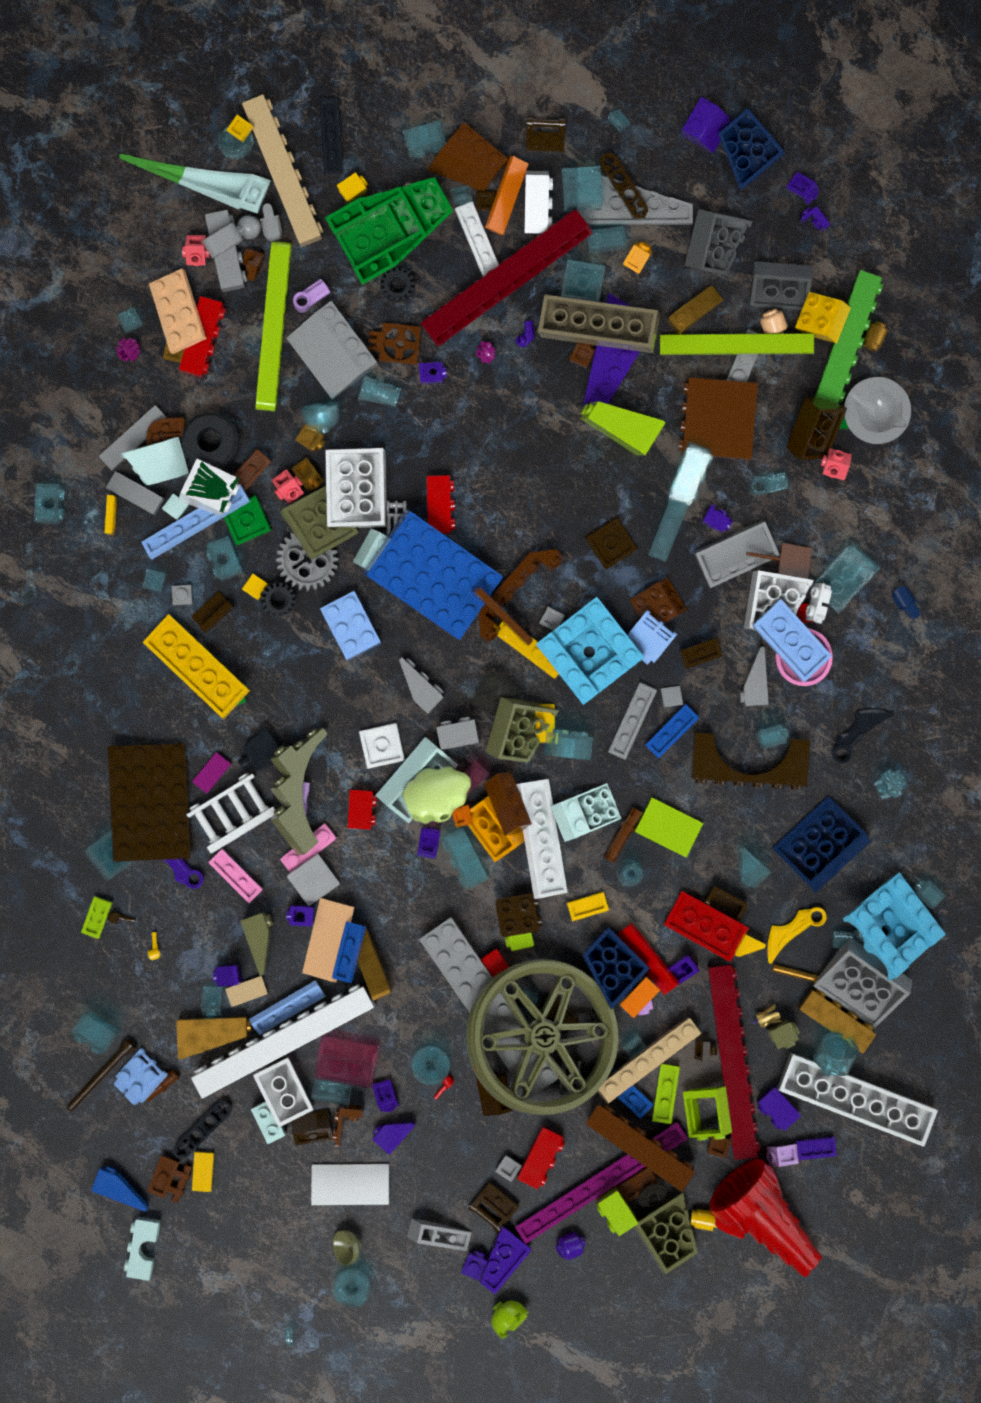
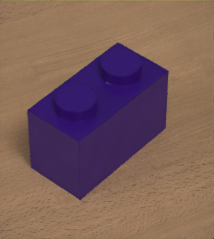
M774 1086L757 1100L759 1104L757 1108L764 1116L770 1115L772 1118L770 1122L777 1130L782 1128L785 1132L801 1117L798 1111Z

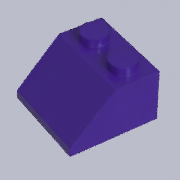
M701 97L685 123L681 135L714 154L721 142L718 133L733 120L718 106Z

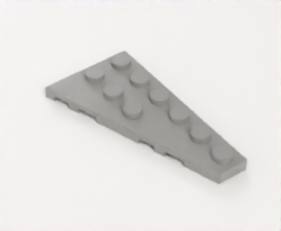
M579 167L577 168L578 212L588 225L693 224V204L672 197L669 198L653 191L644 190L638 186H635V188L647 205L648 213L643 220H635L628 212L607 177ZM614 179V181L618 184L623 183L622 181ZM631 190L624 192V197L627 200H631L635 196ZM637 199L633 203L636 208L635 214L639 213L641 216L643 215L642 212L644 209L638 208L636 203L639 202V200Z

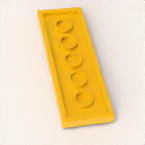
M169 614L143 641L157 657L223 719L250 691Z

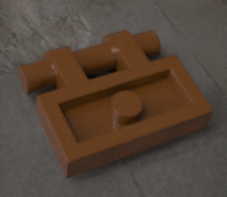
M161 1155L147 1192L164 1199L167 1193L170 1192L173 1194L171 1201L178 1203L180 1196L182 1197L184 1194L183 1189L186 1181L190 1179L192 1166L185 1164L183 1171L177 1169L179 1161ZM174 1176L179 1177L176 1187L171 1185Z

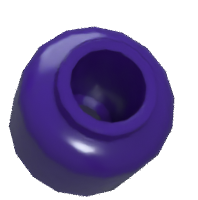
M570 1232L559 1237L555 1246L560 1258L569 1261L581 1256L584 1251L583 1247L586 1244L581 1235L578 1236L575 1232Z

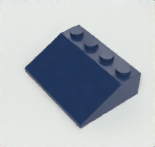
M828 796L772 849L816 893L864 849L871 840Z

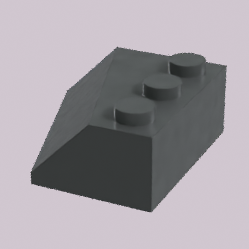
M698 209L685 266L727 275L737 255L736 249L739 243H743L745 239L743 234L747 227H751L753 221Z

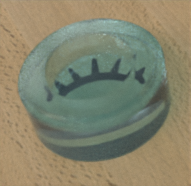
M294 1327L285 1328L286 1345L288 1347L295 1346Z

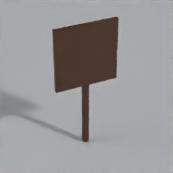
M782 543L780 557L746 552L747 556L779 561L778 574L808 579L812 548Z

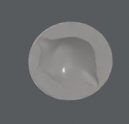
M883 377L868 378L856 384L847 395L844 404L847 407L844 418L850 431L860 440L871 444H884L898 438L907 428L911 417V404L905 390L896 382Z

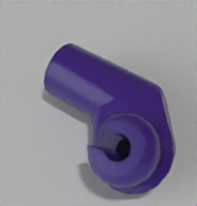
M533 321L524 322L525 332L515 340L519 347H526L534 340Z

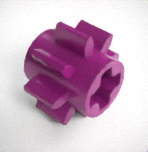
M123 338L118 342L119 345L116 346L117 355L124 361L130 359L133 362L141 352L138 342L132 338L128 340Z

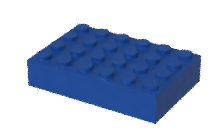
M408 510L403 513L363 572L365 576L458 640L462 638L484 606V603L471 590L478 586L490 596L503 578L502 575Z

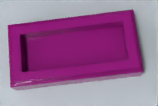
M216 752L192 782L208 794L232 764Z

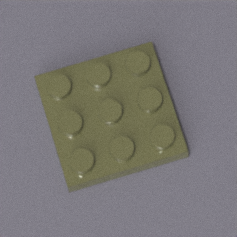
M326 486L280 511L310 560L315 559L359 533L355 527H327Z

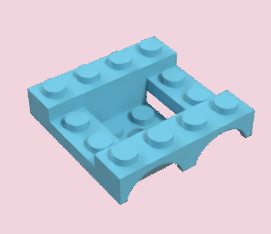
M597 597L536 644L582 705L644 658ZM586 647H592L595 650L593 657L588 658L584 655Z
M900 872L890 877L842 918L844 922L851 923L860 931L864 938L865 944L863 947L865 950L877 956L884 963L888 972V981L897 978L915 959L946 935ZM882 926L887 929V936L881 930Z

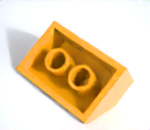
M489 796L470 809L473 824L468 826L494 862L525 841L523 831L518 834L504 836Z

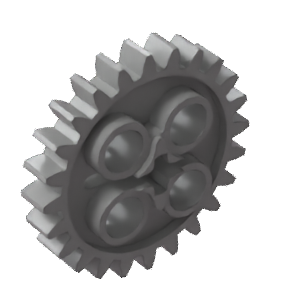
M293 533L290 534L291 540L285 537L286 545H279L283 551H277L276 553L281 556L276 559V562L281 563L277 570H283L280 577H287L285 583L291 580V587L293 588L297 584L299 591L303 586H305L306 591H309L310 586L316 590L317 584L324 587L323 580L329 583L330 578L328 575L332 577L335 575L331 569L335 570L338 567L333 564L338 561V558L333 557V555L337 554V550H329L311 560L310 564L305 562L298 568L293 569L294 565L304 560V556L306 558H309V556ZM292 552L297 553L299 559L292 561L289 558V554ZM321 559L325 562V566L319 568L316 566L315 561ZM306 569L309 572V576H300L299 570Z

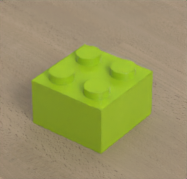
M616 1186L597 1198L596 1208L602 1217H607V1225L613 1234L616 1232L618 1236H621L639 1224L637 1217Z

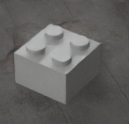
M470 717L461 718L459 723L452 724L451 721L440 722V726L436 727L441 750L479 743L475 720H471Z

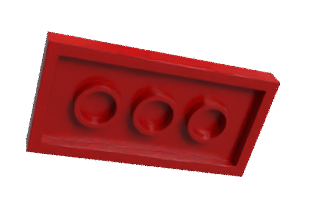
M683 891L664 924L666 927L730 962L749 930V927Z

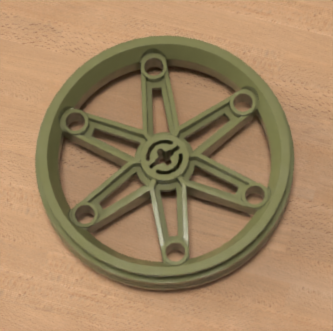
M548 959L531 960L502 970L481 989L469 1013L466 1028V1046L475 1075L486 1091L496 1100L519 1112L550 1115L563 1113L580 1106L589 1100L604 1084L613 1068L617 1055L618 1026L614 1010L610 1009L598 984L589 975L564 962ZM530 974L558 976L540 1011L514 980ZM563 979H566L568 982L566 989L561 984ZM508 984H510L513 988L511 994H508L506 992V986ZM574 985L590 1000L596 1011L599 1023L562 1024ZM501 993L520 1028L483 1035L484 1021L488 1009L495 997ZM560 994L562 997L554 1021L545 1019L557 995ZM516 998L522 1002L535 1018L529 1025L514 1001ZM596 1026H598L601 1030L599 1036H597L594 1032ZM559 1030H586V1035L560 1040ZM524 1034L526 1043L498 1044V1039ZM550 1035V1037L545 1039H535L536 1036ZM485 1038H488L490 1041L488 1048H485L483 1045ZM601 1039L597 1062L591 1074L584 1081L564 1046ZM523 1050L510 1090L495 1076L488 1064L484 1051ZM557 1050L570 1072L568 1076L549 1055L550 1053ZM531 1052L539 1055L526 1081L523 1080V1076ZM545 1063L570 1092L566 1096L549 1101L527 1099ZM575 1079L579 1083V1086L576 1090L572 1086V1083ZM519 1085L523 1088L521 1096L516 1092Z

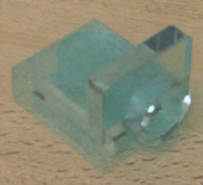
M203 987L202 1015L209 1018L222 1015V987Z

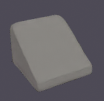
M680 686L661 689L663 708L683 705Z

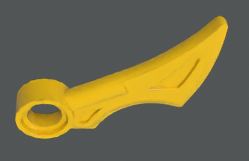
M820 907L798 910L795 919L785 926L772 925L767 947L769 964H772L783 947L811 925H823L827 919L825 911ZM815 911H819L822 914V919L819 922H814L811 919V915Z

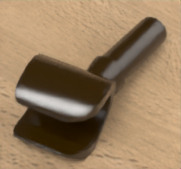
M115 911L111 912L108 917V921L113 924H117L119 919L132 923L136 921V918L127 917Z

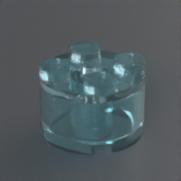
M836 1032L825 1034L813 1056L816 1064L825 1076H847L857 1058L859 1049L856 1043L850 1038L848 1040L842 1038L843 1034Z
M428 1044L422 1046L415 1052L412 1059L411 1068L413 1075L419 1082L425 1085L441 1083L447 1077L450 1070L448 1053L438 1045ZM433 1060L435 1068L431 1067L428 1069L427 1061L431 1062Z
M351 1264L341 1268L336 1273L332 1286L335 1300L348 1308L362 1306L370 1296L372 1280L368 1272L360 1265ZM351 1283L355 1284L353 1289H350Z

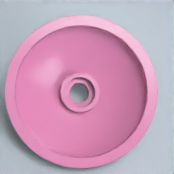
M808 629L832 655L827 639L819 632ZM777 653L775 656L780 674L788 682L798 686H810L820 682L828 674L832 665L831 657L806 682H802Z

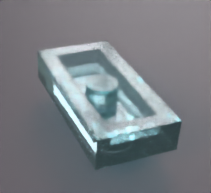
M315 1079L311 1099L349 1106L353 1086Z

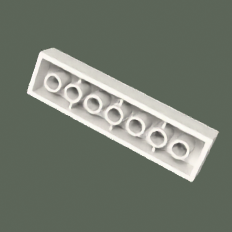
M791 1052L777 1086V1089L781 1092L923 1147L938 1112L937 1109Z

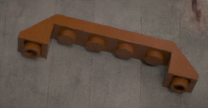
M557 549L530 552L491 598L502 607L512 599L514 592L525 584L529 575L536 572L540 563L552 572L553 569L560 566L564 557ZM484 604L479 611L480 636L485 642L489 643L497 637L500 628L491 620L496 615Z

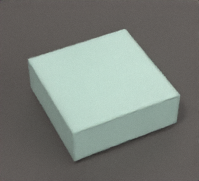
M172 494L162 509L176 520H179L189 505L179 501V497Z

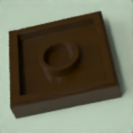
M617 517L585 538L605 570L638 550Z

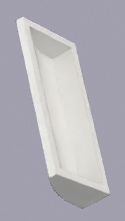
M312 1164L311 1205H389V1164Z

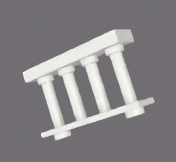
M244 774L238 778L240 782L201 806L197 803L189 808L190 813L187 816L190 818L195 815L211 840L209 841L211 845L207 847L211 854L275 815V807L269 808V806H266L252 784L251 780L256 777L254 774ZM242 785L246 787L259 808L258 812L260 815L255 818L252 815L249 816L234 791ZM226 795L229 796L243 819L242 823L244 825L239 828L232 825L218 800ZM212 805L227 830L225 831L227 835L222 838L215 834L202 813V810Z

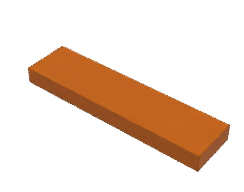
M510 156L485 226L486 229L499 235H504L528 163Z

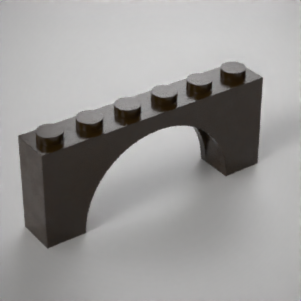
M694 733L691 779H695V783L706 784L707 780H714V784L726 785V781H731L734 786H745V782L753 783L752 787H764V784H772V788L783 789V785H791L793 790H802L803 786H808L810 740L789 739L788 748L783 759L774 768L762 774L747 775L731 769L723 762L715 746L714 734Z

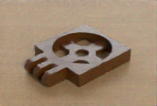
M383 323L382 332L369 331V336H376V339H368V343L375 344V347L367 346L368 351L380 352L379 362L417 366L421 327ZM398 329L397 338L394 340L386 339L389 331ZM406 330L414 334L416 342H410L405 339ZM398 341H402L404 343V346L402 348H398L396 346V343ZM385 347L394 348L395 359L386 354ZM406 349L415 350L411 357L402 360L403 352Z

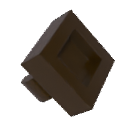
M695 1040L696 1060L710 1061V1055H717V1047L710 1046L709 1041Z

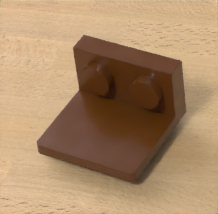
M668 577L630 599L640 618L648 610L652 617L663 623L687 611Z
M342 1103L340 1108H337L334 1122H338V1126L334 1128L332 1141L336 1142L335 1147H339L341 1144L344 1117H347V1120L358 1121V1118L362 1119L365 1106Z

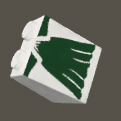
M196 459L182 488L179 501L222 516L223 512L228 513L232 504L229 501L231 496H236L240 485L237 484L239 478Z

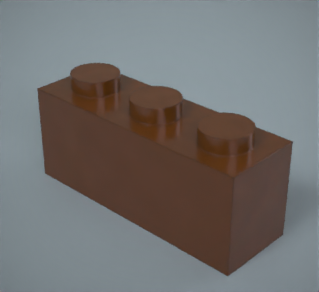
M511 772L496 774L484 783L504 836L518 834L532 824Z

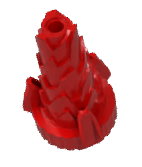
M754 1159L742 1164L731 1172L712 1194L709 1208L710 1212L715 1216V1226L739 1239L744 1238V1233H749L759 1245L762 1243L771 1254H776L787 1266L791 1265L803 1277L808 1276L810 1271L818 1265L822 1255L811 1244L807 1234L798 1225L800 1223L799 1220L787 1208L789 1205L782 1198L783 1195L774 1170L761 1159Z

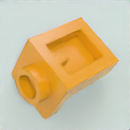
M636 241L623 265L639 274L653 250L650 249L647 243Z

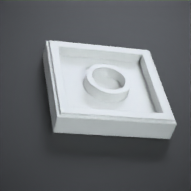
M397 723L359 731L367 769L405 761Z

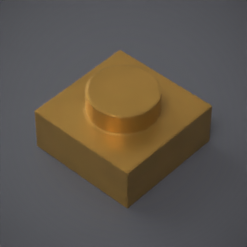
M166 342L163 359L181 363L185 349L172 354Z

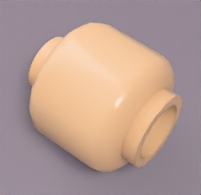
M776 308L762 314L763 317L760 319L764 334H784L783 331L787 329L788 325L783 312L777 311Z

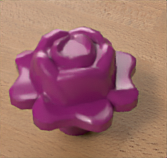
M482 341L481 345L477 347L476 356L481 358L482 363L490 364L495 359V348L492 347L491 342L486 343Z

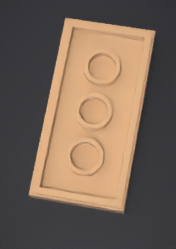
M320 898L302 973L337 982V979L332 978L345 923L346 921L351 922L354 907Z

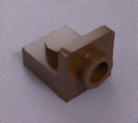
M246 248L242 264L246 266V271H248L247 279L254 281L261 270L264 254Z

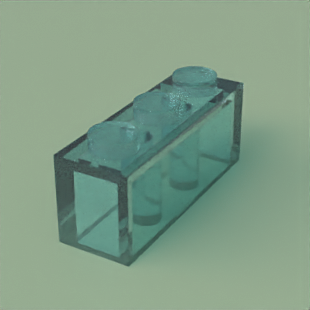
M688 442L668 493L669 500L689 507L692 501L696 502L699 491H697L698 486L703 484L706 477L704 471L706 467H710L713 459L710 449Z
M464 828L443 837L444 841L441 842L445 853L450 852L452 859L449 861L454 870L458 869L461 875L458 879L462 887L466 886L467 889H470L489 880Z

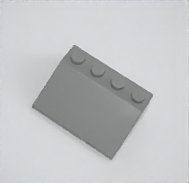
M332 301L315 312L287 337L289 343L331 399L378 366L376 360Z
M850 938L837 951L813 986L864 1022L876 1028L911 994L912 980L902 973L897 978L888 981V972L884 963L874 954L868 953L863 945Z

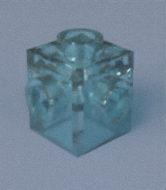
M890 769L882 773V778L874 783L882 800L891 796L894 799L902 795V790L908 787L900 769L894 772Z

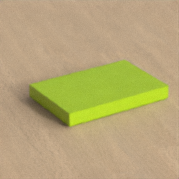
M651 798L635 832L687 857L703 823Z

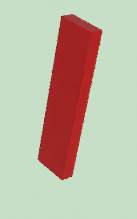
M632 923L617 934L650 968L646 973L664 995L680 984Z

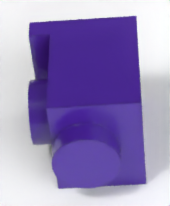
M442 362L419 363L421 385L443 383V378H447L446 366L442 367ZM435 369L437 373L430 375L429 371Z
M712 504L702 523L720 533H723L724 530L728 531L733 521L727 517L728 513L721 509L714 510L715 505Z
M291 905L290 909H287L286 921H289V925L313 927L315 907ZM298 912H302L304 914L303 919H299L297 917Z

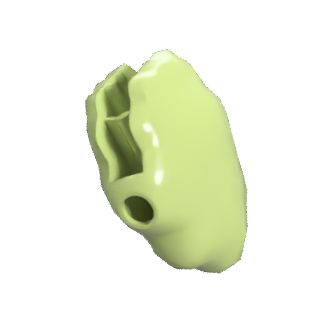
M447 766L439 770L426 768L420 771L414 780L407 783L402 796L408 812L414 821H420L424 824L432 821L444 822L451 817L455 809L466 802L471 781L467 774L456 771L452 767Z

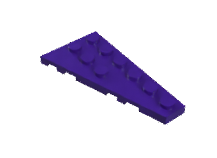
M608 293L606 303L630 306ZM596 346L583 407L585 404L589 405L590 402L609 404L640 351Z

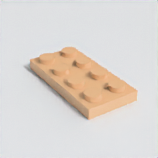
M179 269L149 283L170 353H177L205 340L206 336L185 270Z

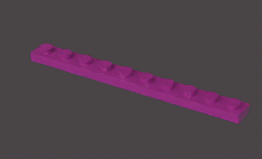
M675 1123L653 1139L663 1145L661 1149L667 1152L668 1149L672 1150L688 1138L679 1124ZM626 1155L515 1228L525 1244H527L645 1166L630 1155Z

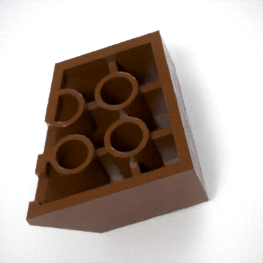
M464 122L439 151L428 171L462 183V185L477 191L485 192L507 166L508 158Z

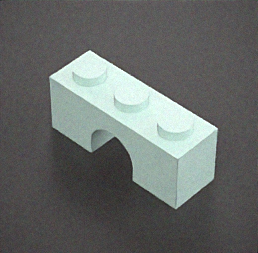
M138 1216L135 1221H132L130 1233H133L132 1241L129 1240L127 1252H130L129 1260L126 1259L124 1271H127L126 1277L148 1281L151 1279L155 1258L146 1257L141 1251V1245L146 1241L156 1242L158 1240L161 1220Z

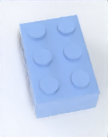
M355 591L320 608L347 661L381 644Z

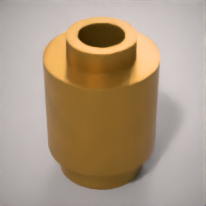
M877 321L875 324L871 323L864 337L863 346L877 352L887 335L886 325Z

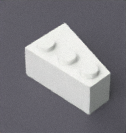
M526 171L525 233H544L552 225V217H548V209H552V198H549V190H553V178H549V171Z

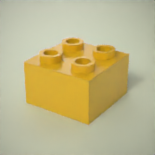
M809 292L795 328L803 334H814L815 338L837 344L851 308L842 300Z

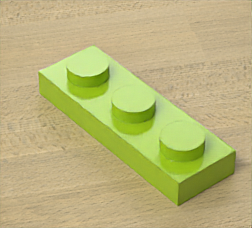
M660 1064L652 1121L672 1123L680 1066Z

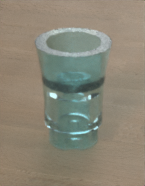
M365 374L358 400L380 403L386 406L389 404L396 407L401 389Z
M635 860L622 862L617 870L619 881L629 887L638 885L644 876L643 867ZM629 870H633L635 872V875L633 877L628 876Z

